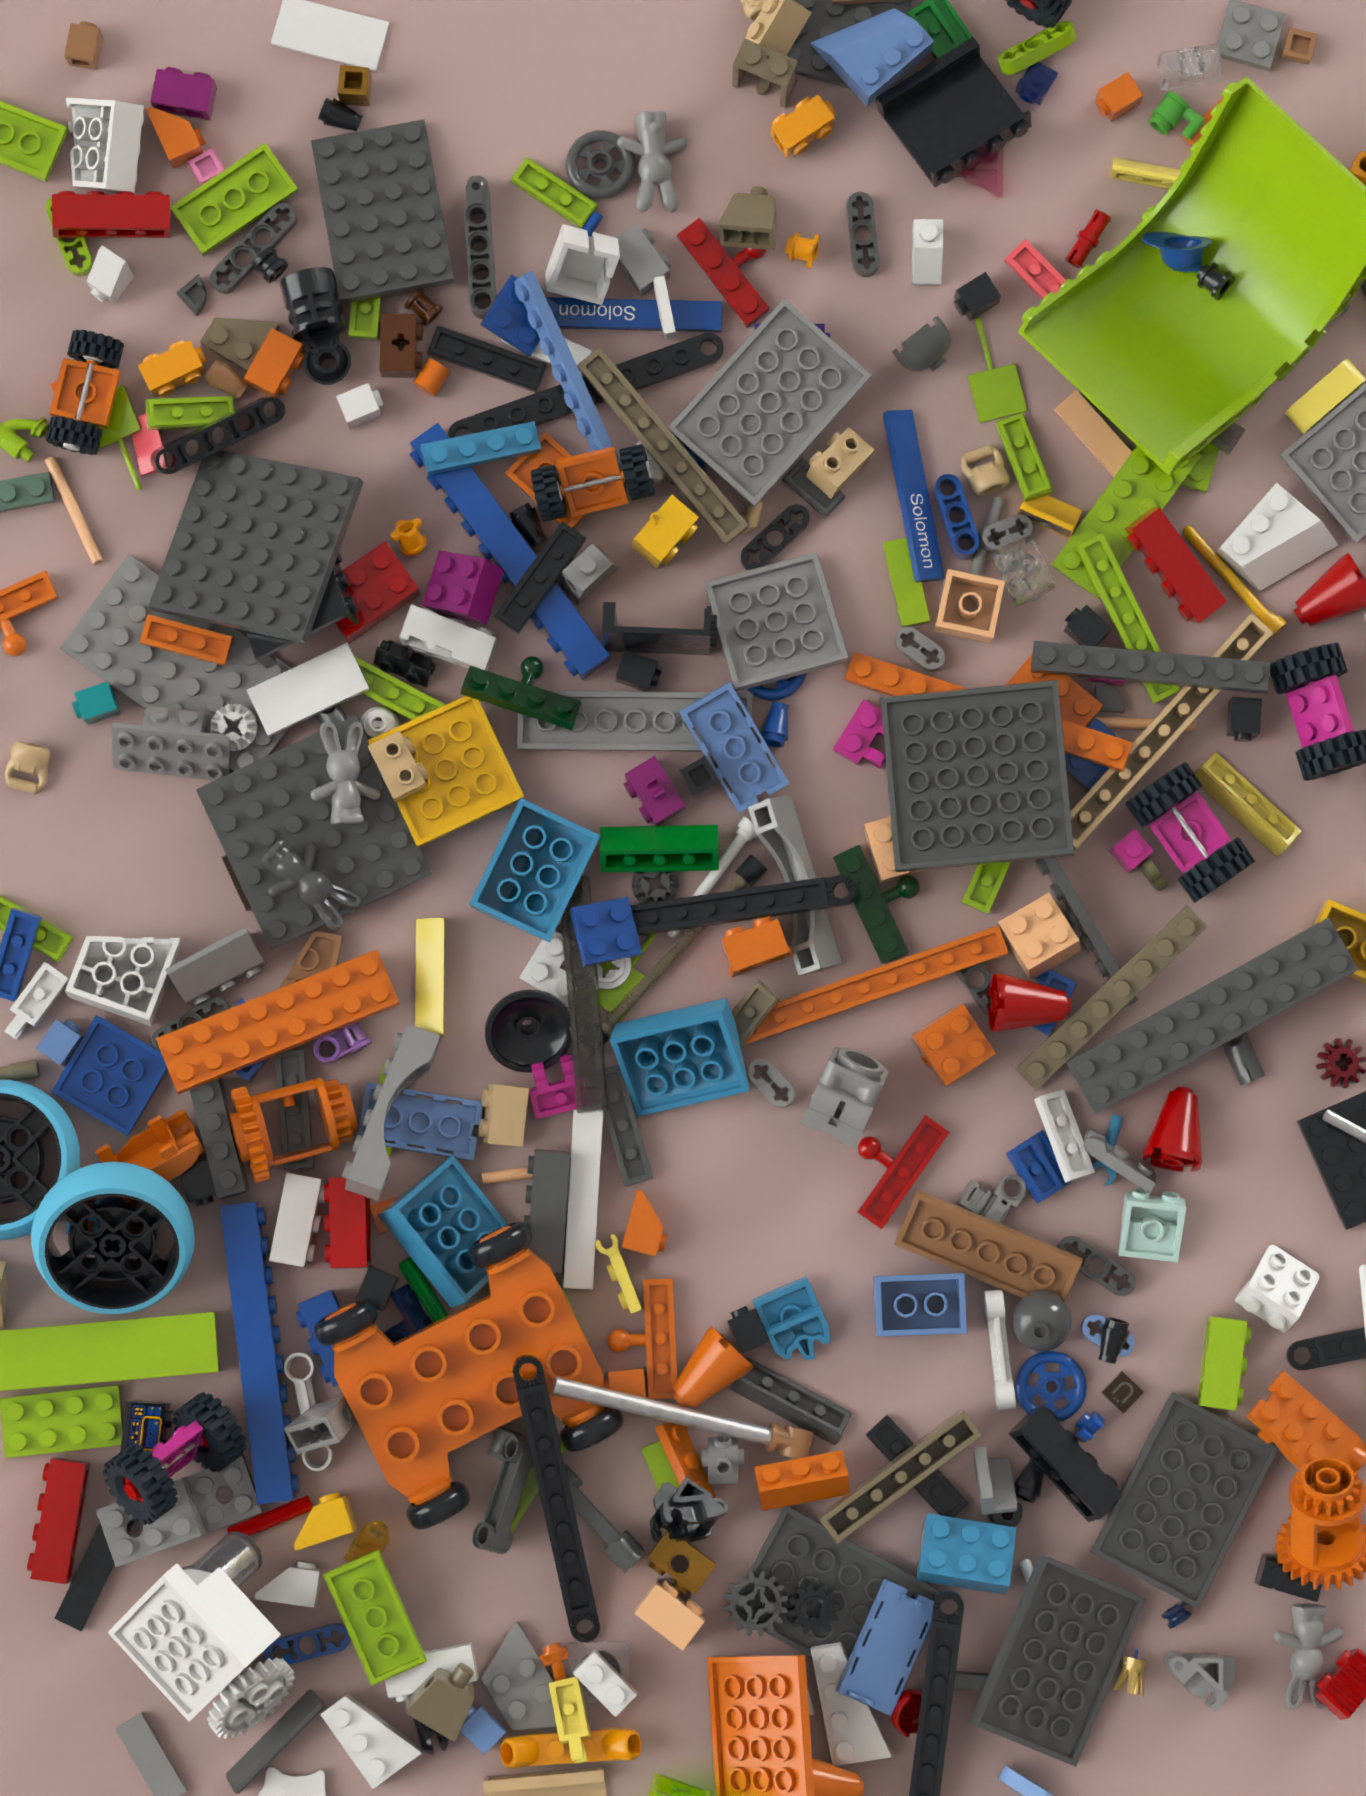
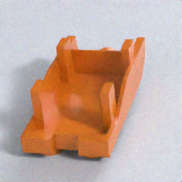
M184 1109L166 1119L158 1115L149 1120L147 1123L150 1128L133 1136L116 1154L109 1144L95 1150L102 1163L124 1162L135 1164L157 1173L168 1182L192 1167L198 1156L205 1152L197 1137V1131Z
M1284 1370L1269 1385L1268 1389L1272 1393L1266 1401L1262 1398L1258 1400L1246 1415L1249 1420L1261 1429L1256 1435L1267 1444L1273 1441L1284 1456L1300 1471L1303 1464H1308L1312 1459L1322 1457L1340 1459L1346 1464H1350L1353 1472L1358 1471L1366 1462V1445L1361 1438Z

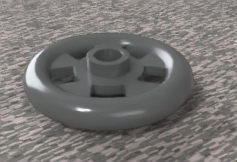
M597 130L582 135L573 143L567 155L566 170L571 183L580 192L594 198H607L620 193L630 183L635 171V158L633 152L618 146L617 141L621 136L610 131ZM602 142L603 150L590 151V144ZM616 148L623 157L617 162L609 153ZM579 157L587 158V169H578ZM603 161L606 167L604 169H597L596 163ZM616 169L621 173V176L613 183L607 177ZM590 175L596 179H601L599 186L587 183Z

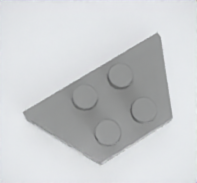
M517 1622L511 1628L481 1680L512 1731L556 1727L549 1683L555 1681L547 1668L543 1666L538 1653L519 1622Z

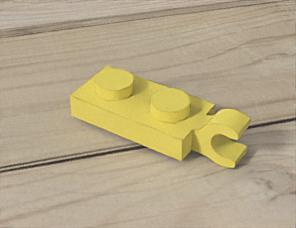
M612 1234L610 1235L613 1241L611 1248H603L600 1240L596 1241V1247L600 1253L609 1256L611 1264L606 1266L612 1282L618 1281L622 1292L617 1293L623 1310L629 1308L632 1314L642 1310V1307L620 1253L618 1239Z
M576 1676L549 1683L559 1742L561 1744L569 1743L571 1759L575 1761V1764L588 1762L583 1739L591 1738L581 1682Z

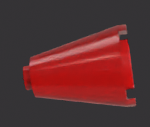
M1349 553L1342 556L1295 602L1297 608L1293 611L1302 625L1308 623L1312 627L1366 608V579Z
M1003 973L992 975L988 997H992L991 1007L988 1006V1023L991 1031L1003 1032L1063 1021L1066 1015H1070L1071 998L1066 997L1065 991Z
M1176 1087L1175 1090L1169 1091L1143 1151V1160L1145 1161L1147 1158H1150V1165L1176 1172H1182L1183 1166L1191 1167V1172L1201 1169L1202 1148L1198 1096L1193 1094L1192 1089Z

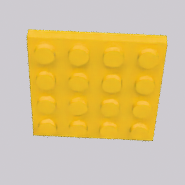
M463 696L368 740L369 745L398 731L401 732L403 738L409 736L416 750L411 755L416 764L422 762L429 776L428 779L424 780L427 786L426 789L397 802L417 848L518 802L520 798L525 799L488 718L477 699Z

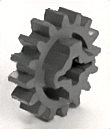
M749 1570L748 1578L746 1579L741 1574H738L739 1583L737 1585L732 1582L728 1584L733 1590L732 1593H724V1598L730 1600V1604L724 1605L723 1608L725 1611L732 1612L727 1618L728 1622L736 1620L738 1622L735 1628L737 1631L741 1630L743 1626L746 1627L747 1636H750L753 1630H757L759 1636H763V1629L766 1627L769 1631L774 1632L773 1623H783L779 1614L788 1612V1608L782 1606V1602L787 1601L788 1596L780 1595L779 1593L784 1589V1585L779 1584L775 1586L776 1576L772 1575L769 1579H766L764 1570H761L759 1577L754 1576L752 1570ZM755 1583L753 1589L746 1594L738 1593L747 1584ZM765 1586H768L773 1591L776 1602L766 1597L764 1593ZM758 1589H760V1601L764 1603V1606H758L757 1611H755L752 1617V1607L747 1601L748 1599L753 1600L755 1595H757ZM735 1604L744 1607L747 1612L746 1620L738 1614ZM766 1612L773 1613L766 1621L757 1623L759 1616Z

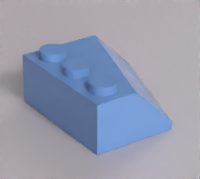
M893 8L815 40L810 45L868 108L876 101V97L889 90L932 53L934 40L915 19Z

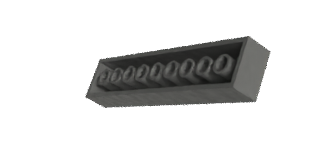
M1328 917L1066 1062L1096 1115L1359 969Z

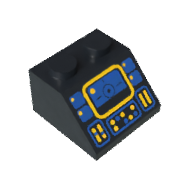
M142 1400L126 1401L120 1452L132 1444L143 1446L144 1451H151L158 1443L163 1442L165 1444L169 1441L166 1440L167 1428H172L174 1410H169L170 1403Z

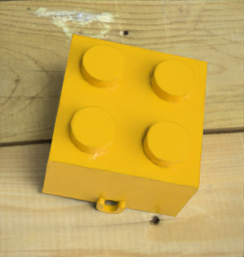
M671 495L657 512H653L650 515V520L636 535L630 546L656 569L661 563L667 566L679 551L676 547L681 541L683 544H686L698 529L695 523L699 517L674 495Z

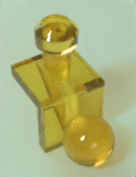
M374 1520L369 1524L365 1523L343 1559L351 1562L378 1549L382 1553L391 1539L388 1537L387 1525L380 1520Z

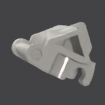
M1174 1651L1168 1652L1164 1656V1664L1190 1694L1195 1698L1198 1696L1203 1699L1208 1692H1211V1697L1205 1701L1206 1706L1213 1711H1217L1222 1707L1229 1696L1227 1691L1235 1684L1234 1657L1219 1656L1216 1653H1186L1182 1657Z

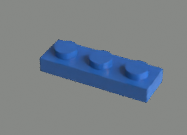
M12 908L0 945V997L13 1002L19 997L42 919L41 916L17 908Z

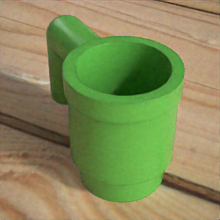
M1168 91L1152 112V117L1148 122L1157 132L1167 135L1184 118L1190 123L1181 134L1190 141L1204 124V118L1192 110L1182 97Z

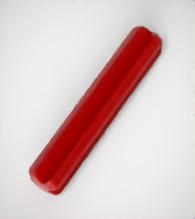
M306 1495L229 1527L227 1529L230 1540L240 1541L311 1511L313 1503L310 1497Z

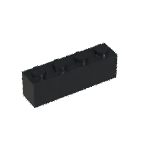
M1044 1405L1031 1409L1008 1433L1088 1522L1101 1519L1123 1495L1117 1488V1482L1099 1468L1095 1457L1080 1447L1076 1436L1072 1432L1065 1430L1058 1422L1056 1414L1049 1408H1045Z

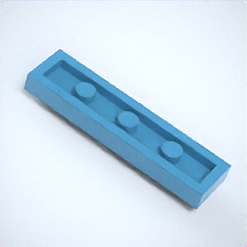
M535 421L425 443L421 444L420 449L426 473L431 475L541 452V445Z

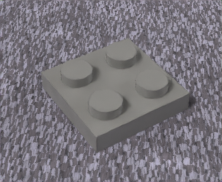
M1230 0L1214 56L1269 72L1286 14L1238 0Z

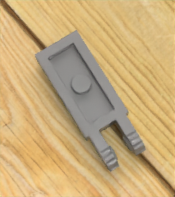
M1090 1129L1085 1133L1083 1139L1085 1143L1083 1146L1087 1153H1090L1091 1156L1098 1159L1101 1163L1147 1192H1151L1156 1185V1173L1148 1163L1142 1160L1137 1162L1129 1157V1153L1121 1146L1114 1145L1113 1147L1105 1140V1135L1101 1132L1098 1133L1094 1129Z

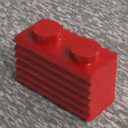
M1359 1648L1350 1651L1344 1650L1335 1660V1664L1338 1665L1331 1674L1329 1672L1325 1673L1316 1684L1319 1689L1314 1696L1340 1720L1350 1718L1366 1698V1655Z

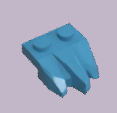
M807 1276L752 1299L774 1352L786 1360L791 1358L792 1352L796 1348H798L805 1360H815L814 1340H819L823 1344L831 1343L829 1326Z

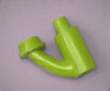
M41 417L38 421L10 419L3 423L0 422V448L15 459L21 457L29 463L34 458L35 453L28 449L29 443L14 433V431L31 430L30 435L33 437L37 436L40 439L48 431L49 424L47 419Z

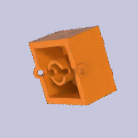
M770 916L754 921L752 928L743 930L742 926L725 932V937L721 939V945L729 964L728 970L731 978L793 956L790 946L788 947L778 918L771 921Z
M960 1003L911 1035L912 1040L923 1055L921 1057L922 1061L927 1067H931L944 1086H948L996 1054L965 1005Z

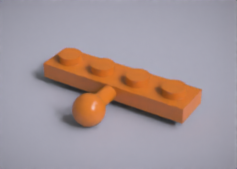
M46 570L0 590V627L5 636L3 648L10 656L17 657L22 655L27 647L25 638L15 632L11 620L59 599Z
M673 1278L643 1280L645 1333L629 1334L623 1329H615L609 1333L607 1344L612 1351L618 1353L626 1351L629 1346L646 1345L648 1398L672 1399L676 1393L673 1386L677 1381Z

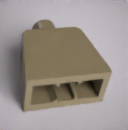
M754 186L750 194L736 193L733 195L718 224L721 246L775 250L777 220L775 198L772 195H768L765 188Z
M459 1663L452 1674L442 1668H437L407 1699L406 1714L455 1742L474 1701V1688L467 1684L474 1674L473 1670L463 1663Z

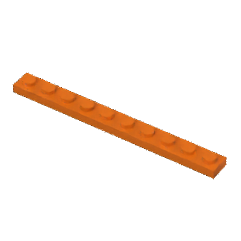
M854 652L845 676V682L891 697L967 689ZM1062 720L1065 754L1124 772L1133 742Z
M998 925L779 1001L745 1045L1007 955L1008 950L1000 927Z

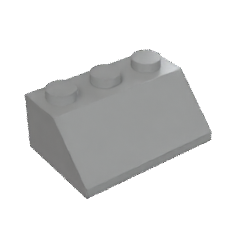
M244 927L168 967L165 971L184 1002L188 1005L194 1003L195 1007L211 999V993L219 989L223 993L237 985L236 980L246 975L247 979L260 974L263 972L262 966L266 965L267 962L252 933Z

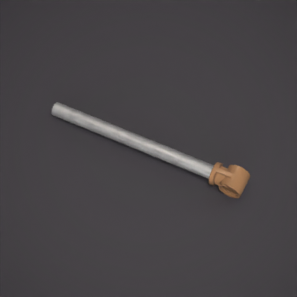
M557 1376L552 1386V1394L763 1444L765 1445V1451L771 1453L774 1450L779 1451V1455L793 1459L808 1457L814 1434L813 1431L785 1425V1428L774 1422L769 1427Z

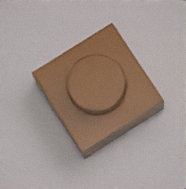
M1290 27L1281 58L1309 65L1318 34Z

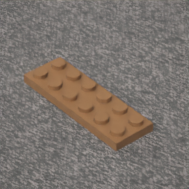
M919 1189L915 1193L894 1245L1021 1298L1035 1290H1048L1061 1296L1063 1302H1065L1083 1262V1258Z

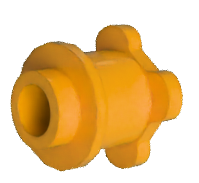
M796 232L794 237H789L785 248V253L789 254V260L807 262L806 268L812 269L819 253L820 235L815 234L814 238L810 239L802 237L800 233Z
M402 519L395 523V530L390 534L393 541L399 540V549L402 554L410 556L420 554L427 545L426 537L419 530V527L422 526L421 519Z

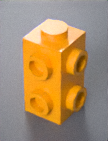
M819 95L812 99L806 97L796 105V110L789 115L783 113L772 122L773 126H771L770 136L786 158L792 154L798 156L809 148L811 141L816 138L821 140L833 131L832 127L834 126V115L836 112L828 100L823 101Z
M181 340L170 345L169 350L160 355L153 353L146 356L142 360L143 363L139 364L138 367L153 397H166L176 390L175 387L186 383V385H190L199 381L202 378L201 375L206 373L202 364L206 363L207 360L200 346L194 348L190 340L187 342Z

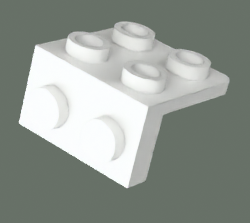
M1270 1245L1261 1258L1252 1278L1240 1290L1234 1301L1243 1306L1246 1311L1257 1315L1271 1327L1285 1334L1300 1318L1319 1280V1274L1277 1246Z

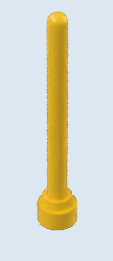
M1186 526L1183 529V535L1256 614L1262 623L1274 632L1269 639L1276 635L1287 622L1280 615L1276 616L1274 612L1270 613L1193 527Z

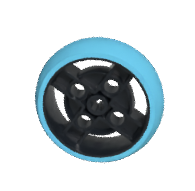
M0 1080V1100L17 1102L29 1107L19 1119L0 1115V1155L5 1154L3 1157L5 1164L4 1166L0 1165V1204L20 1200L29 1209L28 1212L20 1216L0 1219V1240H10L31 1234L35 1214L45 1195L62 1178L80 1169V1147L70 1118L52 1097L42 1090L23 1082ZM24 1130L27 1133L28 1139L25 1145L19 1147L16 1145L14 1137L18 1131ZM50 1130L54 1135L58 1150L57 1172L51 1188L40 1178L44 1168V1150L40 1140ZM20 1172H24L28 1178L27 1185L22 1189L17 1188L14 1182L16 1175Z
M103 1162L75 1170L62 1178L49 1190L40 1203L34 1217L31 1245L34 1260L40 1274L50 1288L62 1299L90 1312L124 1314L139 1311L157 1303L177 1286L190 1265L195 1245V1231L190 1211L184 1199L166 1179L147 1168L135 1164ZM62 1216L71 1224L68 1231L70 1250L63 1255L58 1251L52 1236L53 1229ZM89 1217H94V1218H97L98 1220L91 1221V1220H88L87 1218H89ZM132 1219H138V1220H140V1222H136V1223H135V1222H132V1221H130V1220H132ZM166 1221L173 1233L174 1242L168 1255L162 1259L155 1253L158 1246L157 1227ZM92 1254V1255H95L96 1257H92V1258H91V1257H87L86 1255ZM130 1256H136V1257H139V1258H138V1259H130L129 1257H130Z

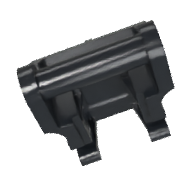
M685 1477L679 1488H676L669 1482H664L653 1499L656 1512L649 1521L651 1536L654 1541H659L662 1537L660 1528H664L669 1532V1538L671 1540L675 1539L676 1542L683 1540L694 1542L706 1539L711 1535L712 1527L718 1518L724 1516L728 1511V1504L721 1498H713L709 1491Z

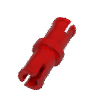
M1096 209L1085 229L1080 230L1077 234L1078 240L1065 260L1074 267L1076 266L1081 269L1092 248H1096L1099 244L1098 238L1108 222H1110L1111 217Z

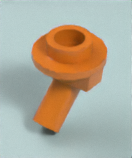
M555 1643L542 1648L544 1654L540 1655L539 1659L543 1666L551 1665L555 1681L566 1679L562 1661L569 1658L567 1646L561 1647L560 1643Z

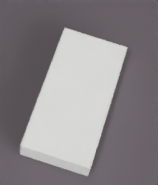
M665 276L654 277L653 287L664 339L666 341L676 339Z

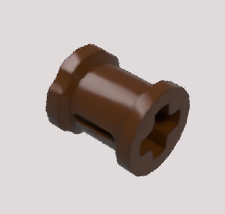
M417 289L404 305L407 310H413L423 320L424 326L431 324L443 310L440 304L436 305L425 295L424 289ZM420 303L427 308V311L420 305Z

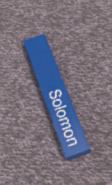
M548 297L560 306L554 316L559 328L662 331L656 300L604 299L603 304L600 305L576 298ZM669 300L675 331L721 332L722 301Z
M912 409L886 411L883 413V419L915 582L940 581L945 576Z

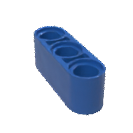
M944 474L936 480L933 490L934 499L954 556L958 559L968 560L977 552L980 543L979 536L961 482L955 475ZM943 484H950L954 487L955 493L946 496L941 493L939 487ZM952 511H959L964 516V520L960 523H954L949 519L948 514ZM962 538L969 539L973 543V548L967 551L962 550L958 546V540Z

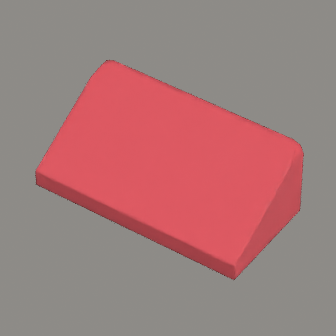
M145 413L137 416L141 430L132 434L140 476L159 473L151 466L150 458L154 450L164 445L161 430H148L147 414ZM163 453L159 459V463L164 469L169 467L166 453Z

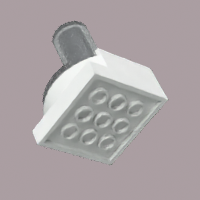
M232 1531L190 1566L181 1568L178 1564H175L108 1631L109 1635L188 1722L213 1701L220 1692L226 1689L229 1683H232L239 1674L281 1635L273 1624L256 1608L253 1602L239 1589L262 1565V1555L259 1547L254 1540L241 1532Z

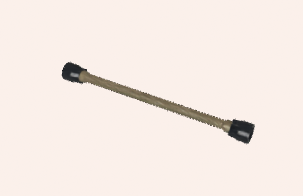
M750 854L735 871L737 876L725 892L745 889L747 885L752 887L766 873L767 868ZM706 926L691 928L689 931H686L687 934L684 933V937L682 936L678 940L679 942H676V945L674 944L671 950L666 953V956L664 955L660 959L661 961L655 964L656 967H653V970L651 969L647 973L648 975H645V978L643 977L640 980V983L637 984L638 986H635V989L633 988L629 992L630 995L627 994V997L624 998L625 1000H622V1003L620 1002L616 1006L617 1008L611 1011L609 1016L606 1017L607 1019L601 1020L598 1024L593 1023L578 1040L590 1052L596 1055L610 1039L608 1034L613 1030L615 1022H618V1019L620 1020L624 1016L623 1014L629 1011L631 1006L634 1005L633 1003H636V1000L642 997L641 994L644 995V992L647 991L646 989H649V986L651 987L654 981H657V978L665 972L664 970L670 967L669 964H672V961L674 962L678 958L677 956H680V953L682 954L685 951V948L688 947L687 945H690V942L692 943Z

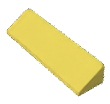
M1114 157L1109 177L1111 179L1170 189L1182 171L1175 168Z
M1216 751L1195 773L1203 785L1201 788L1275 856L1278 857L1302 832Z
M416 919L415 1026L441 1035L440 1037H445L446 919Z

